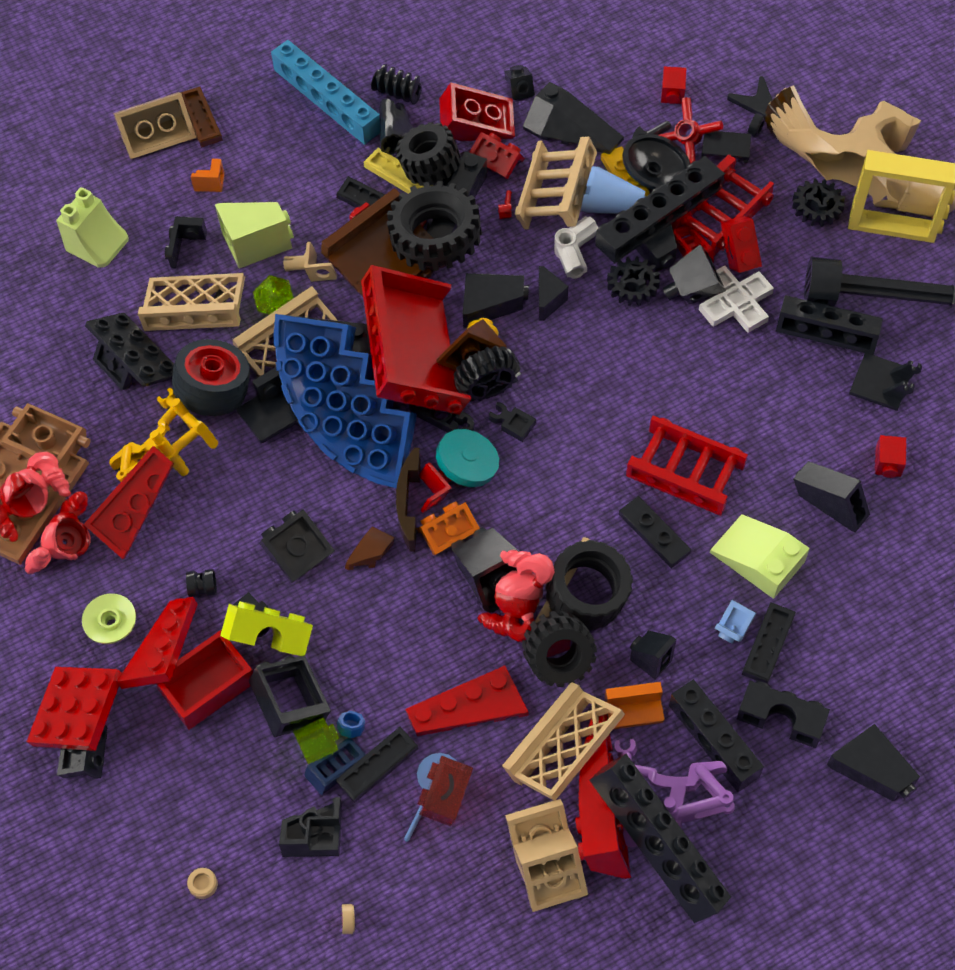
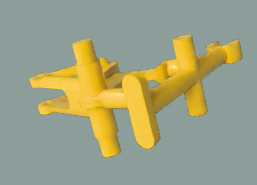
M172 388L167 389L169 392L168 397L164 399L160 396L157 397L160 405L163 408L169 409L158 421V428L150 433V438L142 445L130 442L111 457L109 464L112 469L117 470L120 468V471L116 474V478L120 482L152 446L158 448L174 462L173 468L181 476H186L189 473V469L179 455V452L200 435L211 449L218 446V440L202 421L196 419L179 398H175ZM179 415L190 430L171 445L164 435L167 431H170L168 425Z

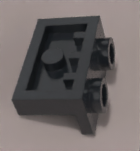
M107 725L104 726L96 751L60 749L57 776L70 778L88 775L94 779L102 777Z

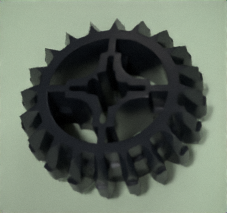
M494 346L491 349L486 347L485 350L477 351L476 354L469 355L468 359L462 360V365L456 367L453 380L459 393L471 396L470 402L476 399L478 401L489 399L504 393L507 388L512 387V383L518 381V377L521 375L520 363L511 349H506L505 346L500 348Z

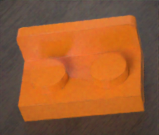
M455 501L442 508L445 513L438 517L433 513L420 520L422 525L416 529L418 533H422L433 555L449 548L452 543L459 539L463 540L480 529L466 502L458 505Z

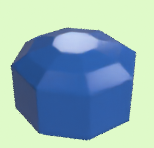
M354 711L341 713L337 721L339 733L348 738L361 736L365 728V720L362 714Z

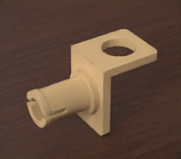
M307 242L304 255L284 257L285 261H283L286 272L305 270L311 282L337 279L332 263L316 264L317 254L311 242ZM324 269L327 270L329 273L326 275H322L317 273L316 271Z

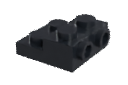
M304 509L298 513L293 510L282 518L284 523L278 528H275L274 525L269 527L261 534L263 539L259 542L274 564H278L291 583L335 552Z

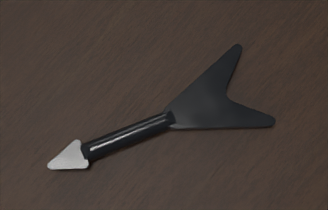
M763 76L759 77L757 94L755 96L729 93L727 96L728 101L754 114L759 113L765 117L766 108L773 100Z

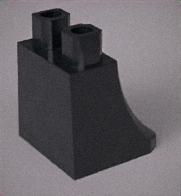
M482 527L474 532L472 539L466 542L459 539L452 543L451 546L458 568L466 578L482 608L486 612L493 613L500 609L494 597L496 584L509 572L517 571L515 567L504 563L500 554L503 550L508 552L517 549L493 527L488 530Z

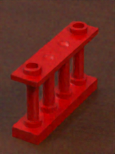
M728 154L717 165L725 173L723 184L726 181H731L753 195L754 198L746 204L723 188L712 196L721 198L739 210L740 213L735 218L740 216L752 218L763 206L767 207L774 197L772 194L774 183L770 181L762 190L736 174V159ZM706 199L671 225L673 230L682 225H688L712 241L711 247L714 249L715 256L720 250L724 251L726 249L722 231L717 234L693 218L692 215L697 210H702L720 223L732 218L707 202L708 199Z
M653 415L650 421L649 432L654 435L642 458L631 456L627 464L626 476L721 516L728 497L722 492L734 468L744 470L748 454L743 453L739 448L726 446L675 425L666 418H658ZM663 438L677 443V446L666 467L660 468L651 464V461ZM689 448L701 453L690 477L684 478L674 472L686 449ZM710 458L725 463L713 488H708L698 483Z

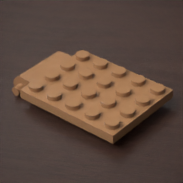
M29 403L23 409L16 406L12 411V415L17 417L13 424L10 426L2 421L0 422V488L8 476L26 469L29 458L35 453L47 451L57 458L59 468L63 470L65 479L70 486L69 490L71 491L89 465L86 459L76 455L81 446L87 448L90 445L91 440L86 437V429ZM48 486V500L42 512L27 518L11 514L9 518L18 531V540L11 542L9 538H3L0 535V556L21 565L66 497L60 496L51 486Z

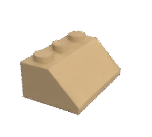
M180 92L113 113L130 159L196 138Z

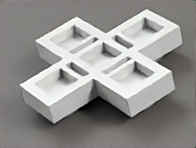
M726 266L717 269L726 291L699 305V311L714 327L734 316L747 333L767 323L769 316L757 303L773 294L774 288L760 272H757L739 282Z

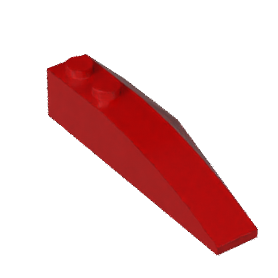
M607 714L598 716L599 723L608 720ZM593 718L590 720L588 727L593 726ZM594 734L586 736L584 744L589 743L593 739ZM609 734L580 770V817L575 819L578 834L582 835V842L578 843V851L581 860H586L591 871L628 879L631 878L628 846H626L623 836V826L589 781L604 765L614 760L612 753H608L613 751L611 734Z

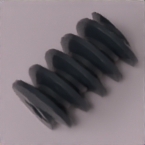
M383 64L381 69H378L372 78V91L378 90L381 94L386 93L390 97L394 96L396 99H403L404 102L411 101L415 105L422 91L420 76L416 75L414 80H412V73L408 72L404 77L402 69L396 75L395 67H391L389 72H387L388 66Z

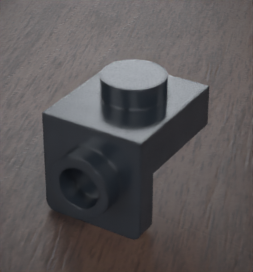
M516 65L512 66L510 70L504 71L505 80L510 85L513 100L533 97L535 95L532 73L526 66Z

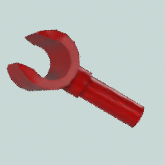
M510 190L506 191L505 204L498 205L499 219L512 217V191Z

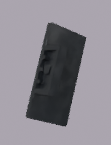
M125 313L86 321L85 327L98 339L93 361L121 390L130 388L133 377L143 387L172 379L174 363Z
M276 367L252 381L257 396L236 409L239 416L260 443L268 441L298 423V419L292 411L290 404L287 403L282 391V383Z

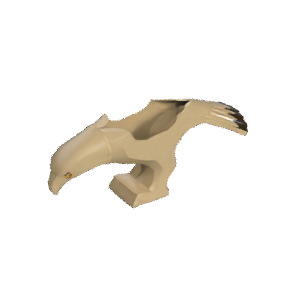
M794 85L784 88L768 104L765 111L767 128L778 141L811 163L826 181L831 179L842 180L856 187L867 150L892 154L906 150L921 120L907 114L905 111L885 101H881L873 114L858 118L850 133L833 135L816 128ZM873 175L868 194L872 196L873 204L876 207L892 208L933 218L944 187ZM955 195L953 204L950 205L949 213L955 210Z

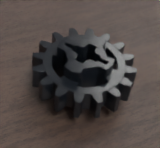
M815 178L812 184L806 180L804 186L799 185L797 191L794 192L792 209H796V217L802 215L803 223L810 220L811 226H814L815 222H819L821 227L824 226L826 221L831 225L834 219L839 220L845 207V196H841V189H834L835 183L827 185L826 179L822 183H818V180Z
M636 256L634 261H631L629 257H626V262L624 263L619 260L617 267L611 266L610 273L607 275V289L612 290L611 297L619 296V303L626 300L628 301V306H631L632 302H636L638 306H641V300L649 303L651 296L656 297L657 289L660 286V273L655 272L656 266H648L647 259L639 262L638 256Z

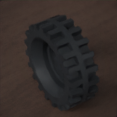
M437 181L436 186H429V182H424V187L419 189L414 185L410 187L411 192L409 194L404 192L399 194V202L393 200L391 203L392 211L387 213V225L393 251L397 252V257L400 260L406 258L408 266L412 267L416 263L419 265V270L424 271L426 266H433V271H439V266L446 265L447 269L453 267L452 262L457 260L460 263L465 262V254L472 256L475 253L474 245L479 246L480 235H482L478 204L476 205L474 196L468 197V192L465 188L458 191L454 183L447 187L443 186V181ZM443 218L457 224V229L453 233L442 238L424 239L413 234L414 229L428 219Z

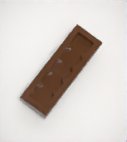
M201 87L181 92L201 148L223 141Z

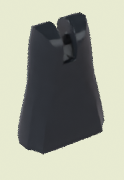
M385 98L381 100L379 106L381 121L380 146L382 152L392 155L396 153L399 140L403 139L402 136L410 132L413 126L404 104H395L393 100Z

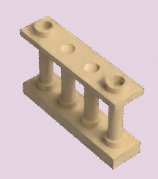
M589 136L580 137L578 147L575 150L548 152L543 141L537 142L520 201L515 209L516 218L524 229H529L532 217L560 215L567 227L577 225L583 197L587 188V181L597 155V151ZM574 160L570 168L546 170L550 161ZM568 178L567 184L564 187L541 188L543 180ZM563 196L562 202L557 206L535 207L538 198Z

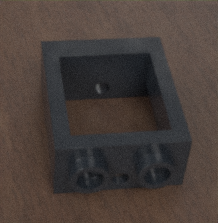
M305 655L296 658L289 656L271 664L270 662L261 663L255 668L249 679V684L273 737L323 725L331 712ZM294 677L307 707L281 713L268 683Z

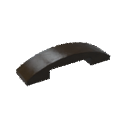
M414 448L408 455L401 468L396 488V509L399 528L410 552H415L417 526L416 518L407 516L409 482L420 483V448Z

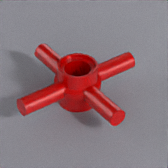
M686 97L682 98L683 120L676 124L675 131L659 134V136H663L671 141L678 140L685 145V152L691 164L696 161L695 145L700 143L703 134L723 130L722 121L699 125L693 121L691 98ZM692 129L690 135L686 137L687 131Z

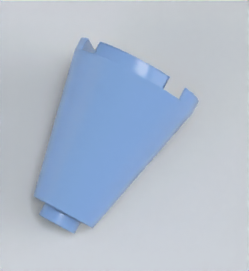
M592 166L581 211L585 213L618 214L632 207L638 199L645 198L646 191L598 166Z

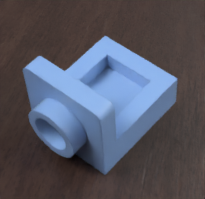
M731 600L719 624L717 623L715 629L720 631L718 636L729 643H733L734 640L741 642L757 613Z

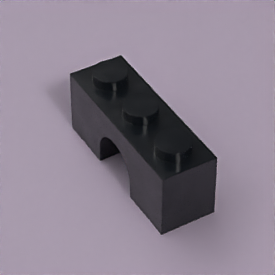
M749 681L736 719L763 729L765 721L770 715L783 714L792 723V732L789 739L816 748L830 709L825 708L823 704L817 701L800 699L792 692H781L772 689L767 683Z

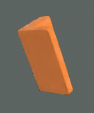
M661 682L606 689L605 702L622 709L625 714L614 729L663 723L665 718L661 702L663 693Z

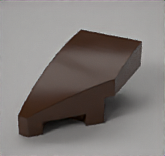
M372 526L350 555L345 569L353 570L354 566L361 565L375 568L376 561L381 560L393 546L395 537Z

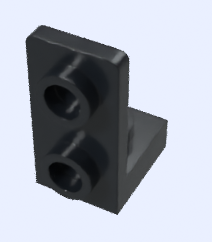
M175 216L174 224L169 228L170 243L165 247V259H168L171 268L176 269L182 238L206 240L207 229L204 218Z

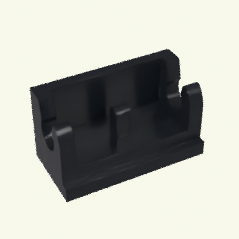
M723 131L704 134L701 158L707 155L726 157L729 154L734 158H743V163H748L751 134Z

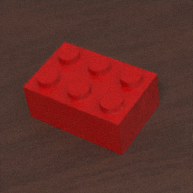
M222 630L178 659L171 681L156 683L160 693L188 730L250 687L249 679L253 674V670L228 639L220 636Z

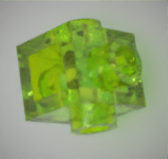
M269 275L253 291L257 311L269 315L293 299L289 280Z

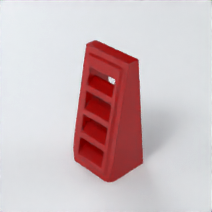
M688 225L673 230L677 248L683 257L697 246L702 245L714 263V249L697 231Z

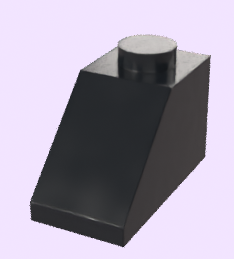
M648 630L643 637L639 635L630 646V661L656 680L671 663L677 639L670 635Z

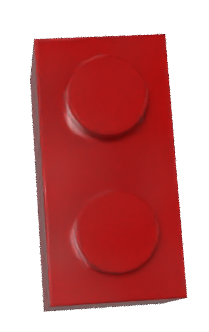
M740 216L722 221L721 227L729 268L741 273L762 267L754 220L746 216Z

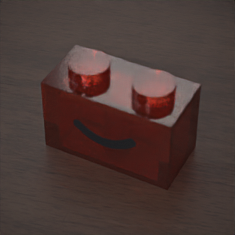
M441 756L437 763L432 762L426 777L431 779L428 789H422L417 802L418 805H421L419 815L451 826L456 820L473 767Z

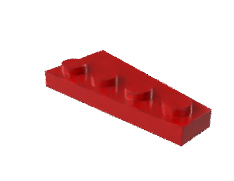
M152 446L83 525L118 556L125 559L174 462L158 448Z
M194 597L178 598L169 601L117 680L121 689L171 681L198 605Z
M502 666L405 709L416 736L449 731L460 726H476L478 723L493 720L494 722L503 721L509 717L519 716L520 718L529 716V712L506 666Z

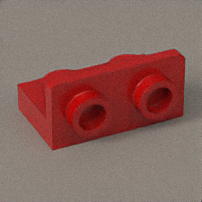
M481 132L470 153L486 158L487 169L508 179L518 161L523 162L525 159L520 154L521 149L511 143L506 146L501 143L502 139L493 133L486 135Z

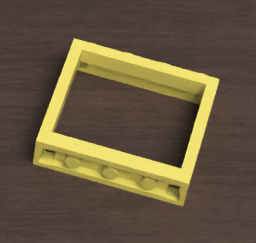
M867 150L850 210L848 229L934 243L937 234H942L944 220L942 219L947 220L950 205L953 204L955 190H953L955 189V163ZM873 175L943 186L944 188L933 219L927 220L865 210L864 206Z

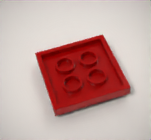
M55 667L26 742L34 747L96 751L119 688L117 680L122 672L118 669Z

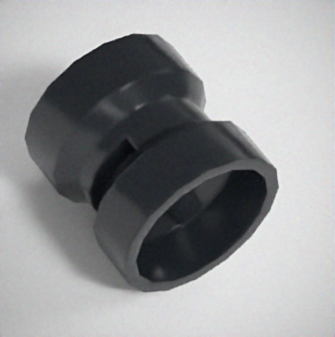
M214 569L205 570L203 573H197L196 571L186 572L188 597H198L200 594H206L207 596L217 594Z

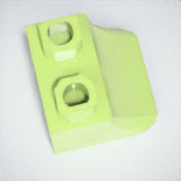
M79 188L75 193L76 198L71 204L64 205L60 210L61 215L56 220L65 250L96 267H106L125 246L129 237L126 231L107 211L101 199L93 196L90 191Z

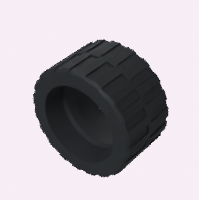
M594 540L579 541L572 546L569 545L559 554L553 565L555 572L552 581L546 583L545 588L547 592L546 599L549 602L551 611H556L558 615L561 611H566L569 616L574 614L584 623L588 630L592 631L607 626L617 618L631 594L633 576H631V568L625 561V557L614 547H610L604 542H595ZM578 567H588L600 572L611 586V599L606 603L598 605L579 601L567 588L565 582L566 573Z

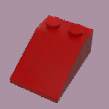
M450 83L439 98L440 123L442 126L446 125L451 130L455 140L475 141L481 132L486 135L493 133L501 139H513L515 137L512 98L455 83Z

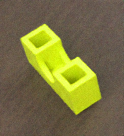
M239 601L238 606L228 605L220 636L231 641L255 646L259 632L266 627H270L273 631L271 648L298 656L306 654L313 625L304 622V616L289 613L287 618L279 616V610L264 607L263 612L254 610L255 605Z

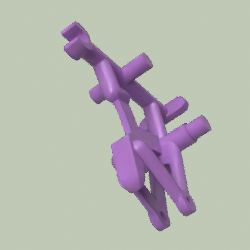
M630 739L631 745L627 750L621 749L619 740L615 741V751L618 757L627 754L632 761V756L637 752L634 739ZM722 761L692 763L689 774L686 777L665 776L658 774L657 770L653 767L635 765L644 778H649L652 786L671 789L670 796L664 800V806L680 827H682V823L719 813L731 814L735 810L732 792L725 790L713 776L727 772V767ZM700 784L712 795L711 798L683 805L686 791H696ZM623 827L626 846L636 847V843Z

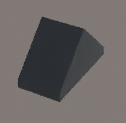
M539 266V321H544L568 300L569 286L544 266Z

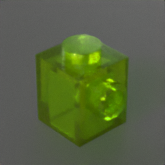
M324 717L293 732L308 764L339 750L335 742L340 739L333 724L327 725Z

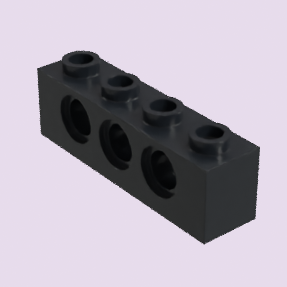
M785 295L775 332L874 355L883 318Z
M694 679L671 694L669 707L712 761H722L726 765L727 772L722 774L737 793L760 778L764 768L763 764Z

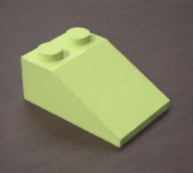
M741 515L712 547L710 553L774 599L805 563L810 548L785 531Z

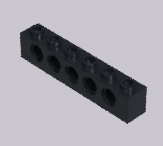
M706 156L692 162L680 174L676 173L667 183L657 186L651 194L645 198L638 199L626 211L623 210L618 213L609 223L602 224L596 231L595 246L615 264L721 190L725 173Z
M624 754L604 765L589 781L691 920L697 923L718 914L729 901L731 895L628 755Z

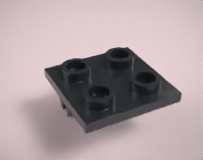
M865 353L849 394L898 411L902 399L907 394L913 393L914 384L911 383L910 387H907V384L914 374L921 372L922 365L918 363L917 367H914L912 365L913 361H908V363L901 365Z

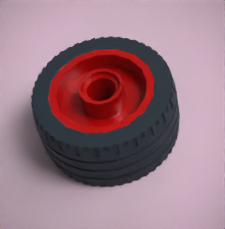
M216 339L193 341L185 345L176 356L172 376L175 398H179L188 410L199 415L221 416L229 414L239 408L246 397L250 378L249 363L244 353L230 343Z

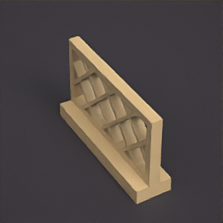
M244 273L149 278L144 305L139 307L138 316L144 331L240 326L239 309L245 281ZM229 282H237L229 290L225 287ZM207 283L214 284L205 291L201 288ZM182 285H190L182 292L177 289ZM155 286H166L159 293L154 291ZM219 289L224 292L216 299L211 296ZM195 291L200 293V295L192 300L187 297ZM172 292L176 294V296L170 299L169 301H166L164 299V297H166ZM228 298L234 300L233 302L223 303ZM205 299L210 301L208 304H199ZM182 300L187 303L185 305H176ZM158 301L163 304L162 306H153Z
M311 286L234 338L233 345L244 353L249 366L260 377L264 374L265 366L276 367V362L266 361L267 351H276L275 346L269 345V339L274 336L275 314L294 317L305 315L308 318L309 311L318 307L323 313L322 319L326 317L328 320H338L318 298L317 291ZM253 349L264 350L263 360L252 359L248 353Z
M571 682L502 767L515 783L521 786L525 784L556 801L625 714L622 709L584 692L579 685ZM589 703L592 704L591 711L582 713ZM608 713L612 714L607 721L599 723L598 716ZM593 718V726L581 729L580 722ZM574 724L575 731L564 734ZM594 734L593 739L589 743L582 745L581 737ZM575 740L576 747L563 751V743ZM557 745V753L546 756ZM576 755V760L572 764L564 766L565 758ZM558 761V769L546 772V764ZM539 767L540 774L529 777ZM558 777L559 781L551 790L546 787V780Z

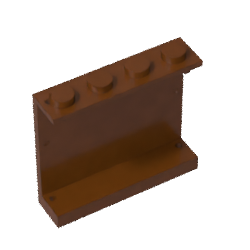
M396 188L389 191L322 241L321 253L362 297L361 280L371 265L427 279L433 274V266H426L425 271L419 270V265L416 263L410 267L406 263V258L400 260L397 257V252H394L392 249L387 225V213L392 211L391 203L393 200L400 201L399 194L401 193ZM420 224L413 231V234L419 238L434 239Z

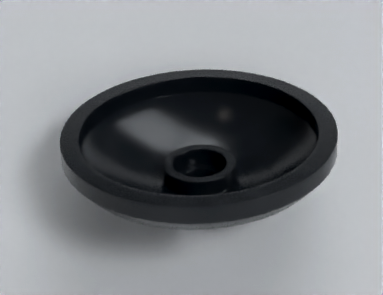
M641 134L633 137L627 142L622 154L623 164L629 175L640 185L654 190L659 185H664L676 173L680 174L690 165L687 155L676 143L655 134Z

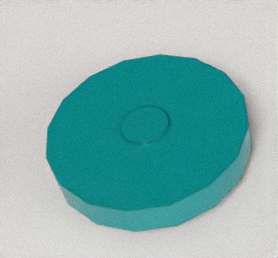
M467 429L453 430L444 435L436 449V460L439 468L447 478L459 485L481 487L491 481L499 468V456L496 448L487 438L475 431Z

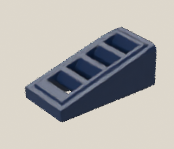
M347 738L307 765L305 777L319 794L323 795L337 784L336 779L366 754L352 738ZM345 749L354 758L352 761L343 752ZM335 757H338L345 766L342 767ZM329 764L335 773H332L326 765Z

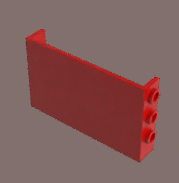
M371 265L361 280L377 397L460 414L471 400V396L457 391L453 380L455 370L437 363V358L450 346L443 299L451 290V284Z

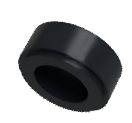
M759 113L754 115L747 134H751L755 138L759 136L765 123L764 115Z

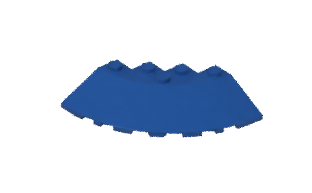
M275 314L274 346L276 348V368L279 371L281 387L287 403L290 404L305 433L311 437L328 457L338 462L350 472L377 484L397 488L401 468L409 455L413 441L417 414L393 410V400L377 397L375 381L373 380L374 372L371 354L352 351L356 327L341 323Z

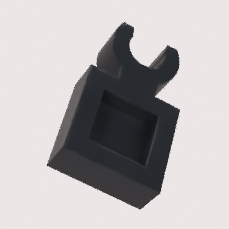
M501 402L496 403V410L500 411L501 414L489 413V420L495 424L502 423L501 431L521 442L525 440L536 425V418L516 407L509 412L507 407Z

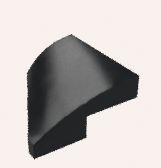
M341 797L333 798L332 804L318 810L314 806L307 809L301 815H293L282 820L279 840L282 857L339 856L342 812Z

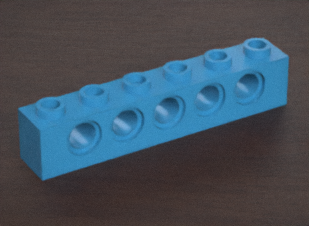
M286 40L271 51L274 70L365 145L380 134V114L292 42Z

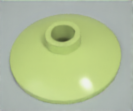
M104 594L95 598L87 605L82 616V626L87 636L101 644H112L123 640L133 630L136 622V611L133 604L126 597L119 594ZM109 620H116L112 625H107Z

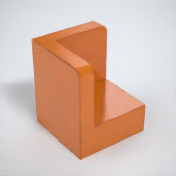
M212 159L210 170H197L196 173L191 174L194 191L222 192L225 172L221 159Z

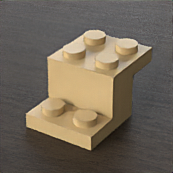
M561 799L505 815L516 863L524 879L533 912L588 895L578 846L568 828L564 805Z

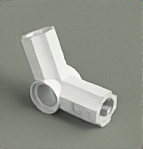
M585 216L579 220L576 226L562 228L555 234V255L560 258L567 277L572 279L579 278L587 272V266L579 247L596 236L598 226L590 216Z

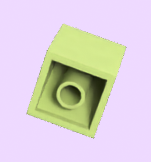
M278 202L218 203L215 205L223 237L239 269L292 249L290 239L294 238L289 226L291 221L287 211H282Z

